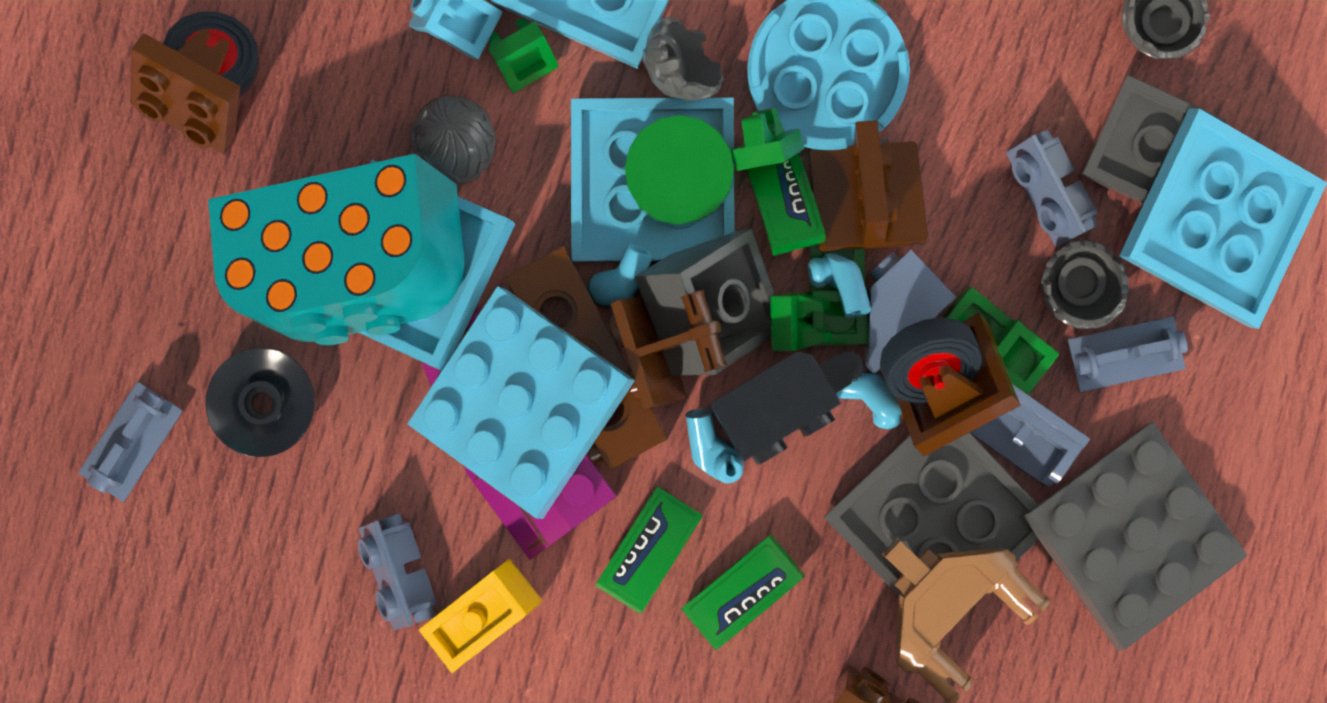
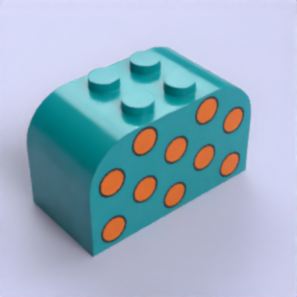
M416 154L208 199L214 276L221 297L236 312L297 341H315L320 345H336L347 342L349 340L348 334L363 331L372 335L395 333L400 330V324L428 318L443 309L456 294L463 278L465 263L457 184Z

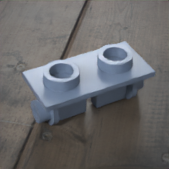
M1046 130L1038 135L1031 136L1006 152V155L1012 164V171L1016 180L1024 187L1037 211L1038 221L1042 229L1049 234L1055 247H1058L1098 226L1099 224L1094 215L1099 212L1094 207L1081 180L1064 187L1060 178L1072 173L1075 169L1063 149L1059 137L1052 138L1049 130Z
M1174 316L1068 339L1079 392L1186 369L1182 353L1188 350L1187 341L1183 331L1177 332Z
M137 381L78 473L87 478V483L102 493L108 492L122 502H125L183 413V410Z
M401 513L380 520L383 531L379 521L358 528L361 538L358 539V551L361 560L368 570H373L379 590L375 593L376 604L382 618L386 622L390 621L393 631L414 625L410 614L413 615L415 623L435 617L433 606L437 605L425 568L409 574L405 572L403 564L421 558L410 522L404 523Z

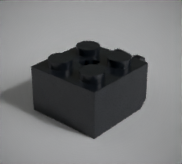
M845 350V352H839L837 356L834 355L818 365L813 355L797 351L711 402L708 406L740 459L746 461L753 457L756 464L760 465L788 448L783 438L799 429L803 437L809 436L836 420L830 411L841 404L836 393L851 385L852 382L857 381V378L862 377L861 373L865 371L863 369V357L860 358L853 350L851 352Z

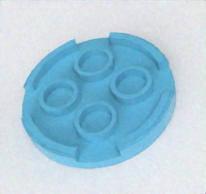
M872 0L785 1L773 10L760 25L753 39L747 64L748 85L756 109L764 110L775 107L784 131L799 128L804 148L818 150H839L852 146L855 122L877 120L878 131L883 130L894 118L903 103L910 74L908 50H906L904 40L898 28L887 15V12Z

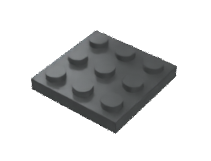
M1154 422L1144 425L1023 515L1025 521L1117 651L1126 650L1248 556Z
M970 433L924 457L914 447L909 435L823 516L897 596H899L900 590L894 583L900 578L902 573L882 555L896 538L918 558L927 548L935 555L938 553L976 549L1007 548L1016 556V561L1039 541L1023 518L1025 513L1038 504Z

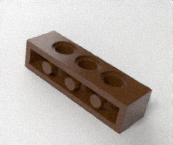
M564 246L505 277L511 287L509 292L540 314L545 304L555 299L566 301L572 308V317L569 323L562 327V329L627 374L629 367ZM631 389L628 390L622 399L624 405L622 418L613 425H605L587 452L595 466L605 462L609 471L667 440L651 408L644 410L642 401L634 397Z

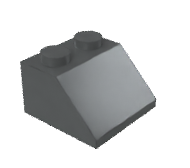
M752 228L742 229L672 253L635 276L658 341L692 329L681 297L693 292L704 290L713 322L719 321L722 332L717 333L728 365L704 372L703 362L695 340L663 351L671 376L716 375L771 338V296L775 295Z

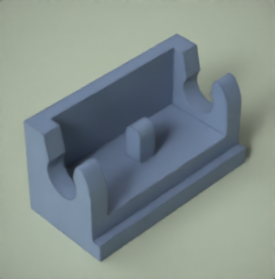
M1013 385L1021 406L969 433L1039 483L1050 488L1054 482L1057 484L1090 438Z

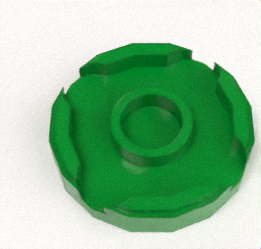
M683 115L660 118L642 129L629 147L625 164L628 191L640 210L658 222L677 226L698 222L716 212L729 194L734 173L731 150L719 131L701 119Z

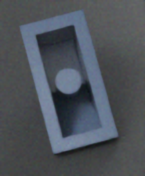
M912 250L901 259L893 251L869 273L877 282L867 290L871 311L867 313L868 343L865 344V367L873 374L881 369L880 359L882 350L891 337L907 326L922 320L934 319L956 298Z

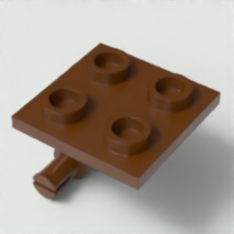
M704 290L681 297L692 329L658 341L643 297L620 299L611 303L614 313L610 320L612 333L618 345L622 348L625 347L631 366L627 371V375L635 380L630 389L634 397L642 401L644 410L687 399L680 375L671 376L663 351L696 340L704 372L728 365L717 333L722 332L719 321L713 322Z

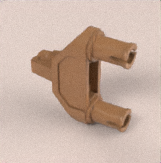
M896 538L882 553L902 573L900 578L894 583L900 590L896 626L897 665L904 672L911 674L919 673L945 698L947 703H955L962 697L946 681L948 677L955 681L965 692L972 686L974 678L967 675L939 648L941 640L986 593L994 592L1022 619L1025 625L1031 624L1039 617L1023 601L1025 597L1042 612L1046 610L1051 602L1048 596L1042 594L1016 568L1018 565L1016 556L1007 548L976 549L938 553L936 555L927 548L918 558Z

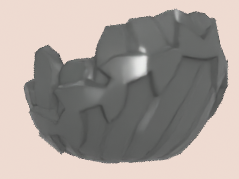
M1125 0L1121 18L1123 29L1131 43L1138 51L1157 60L1159 58H1181L1197 48L1205 35L1206 23L1210 19V15L1207 11L1208 4L1206 0Z
M672 17L663 18L652 27L648 34L646 47L643 49V62L651 81L665 95L673 98H683L684 101H695L713 96L722 87L721 82H724V78L721 74L723 69L721 64L710 61V58L704 54V48L701 43L706 40V35L702 31L687 30L680 19Z
M446 94L430 100L419 111L414 122L411 123L410 143L413 154H416L450 180L462 186L470 181L479 179L481 173L486 171L495 153L496 133L495 128L492 127L488 112L482 106L462 96Z
M1080 240L1067 243L1066 246L1054 253V257L1049 259L1042 276L1041 289L1048 310L1056 319L1075 328H1098L1109 324L1124 310L1127 302L1128 277L1124 272L1125 268L1122 261L1115 256L1111 249L1095 241Z

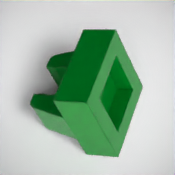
M524 18L515 21L519 31L501 40L497 32L489 38L490 47L488 50L512 93L519 91L559 68L536 22L530 23Z
M774 107L752 112L753 116L742 119L744 142L733 148L731 154L736 171L786 162L804 150L799 128L784 131L777 110Z
M789 291L771 296L772 351H795L830 341L832 331L816 330L812 325V314L814 312L831 310V302L827 299L811 295V291Z

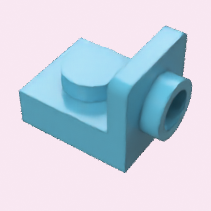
M412 0L410 11L414 14L408 26L416 31L429 33L472 59H479L503 11L484 0Z

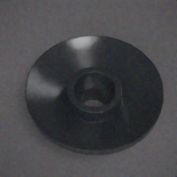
M249 349L231 356L215 371L206 392V414L212 430L227 447L246 456L269 457L292 448L306 434L315 412V393L308 374L293 358L272 349ZM261 393L269 394L273 400L271 410L265 414L259 413L254 406L255 398Z

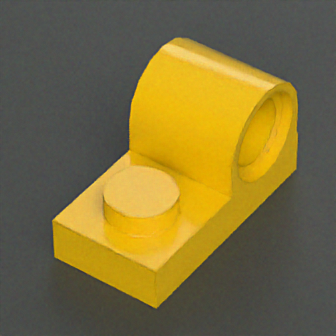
M508 559L421 627L419 631L450 672L453 673L544 601L513 561Z

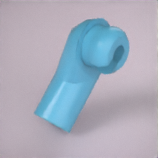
M628 245L618 268L599 272L589 280L587 288L592 300L598 305L607 307L617 300L634 298L639 288L635 276L649 267L653 254L640 246Z
M834 252L825 253L823 258L816 257L809 261L807 267L811 284L818 288L830 284L832 288L837 289L845 317L855 318L871 311L861 270L855 262Z
M861 373L862 377L857 378V381L852 382L851 385L836 393L838 399H862L870 410L873 411V423L879 428L893 429L901 423L902 411L897 397L891 393L884 377L880 374Z
M698 408L688 411L685 415L691 455L695 465L723 483H733L739 480L744 472L743 461L733 447L715 435L712 410Z

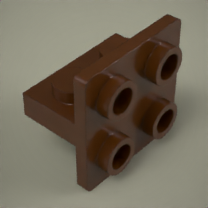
M877 120L855 122L852 146L839 150H810L809 160L813 195L826 234V242L818 244L821 251L922 245L927 242V222L918 147L915 142L889 143V140H880Z

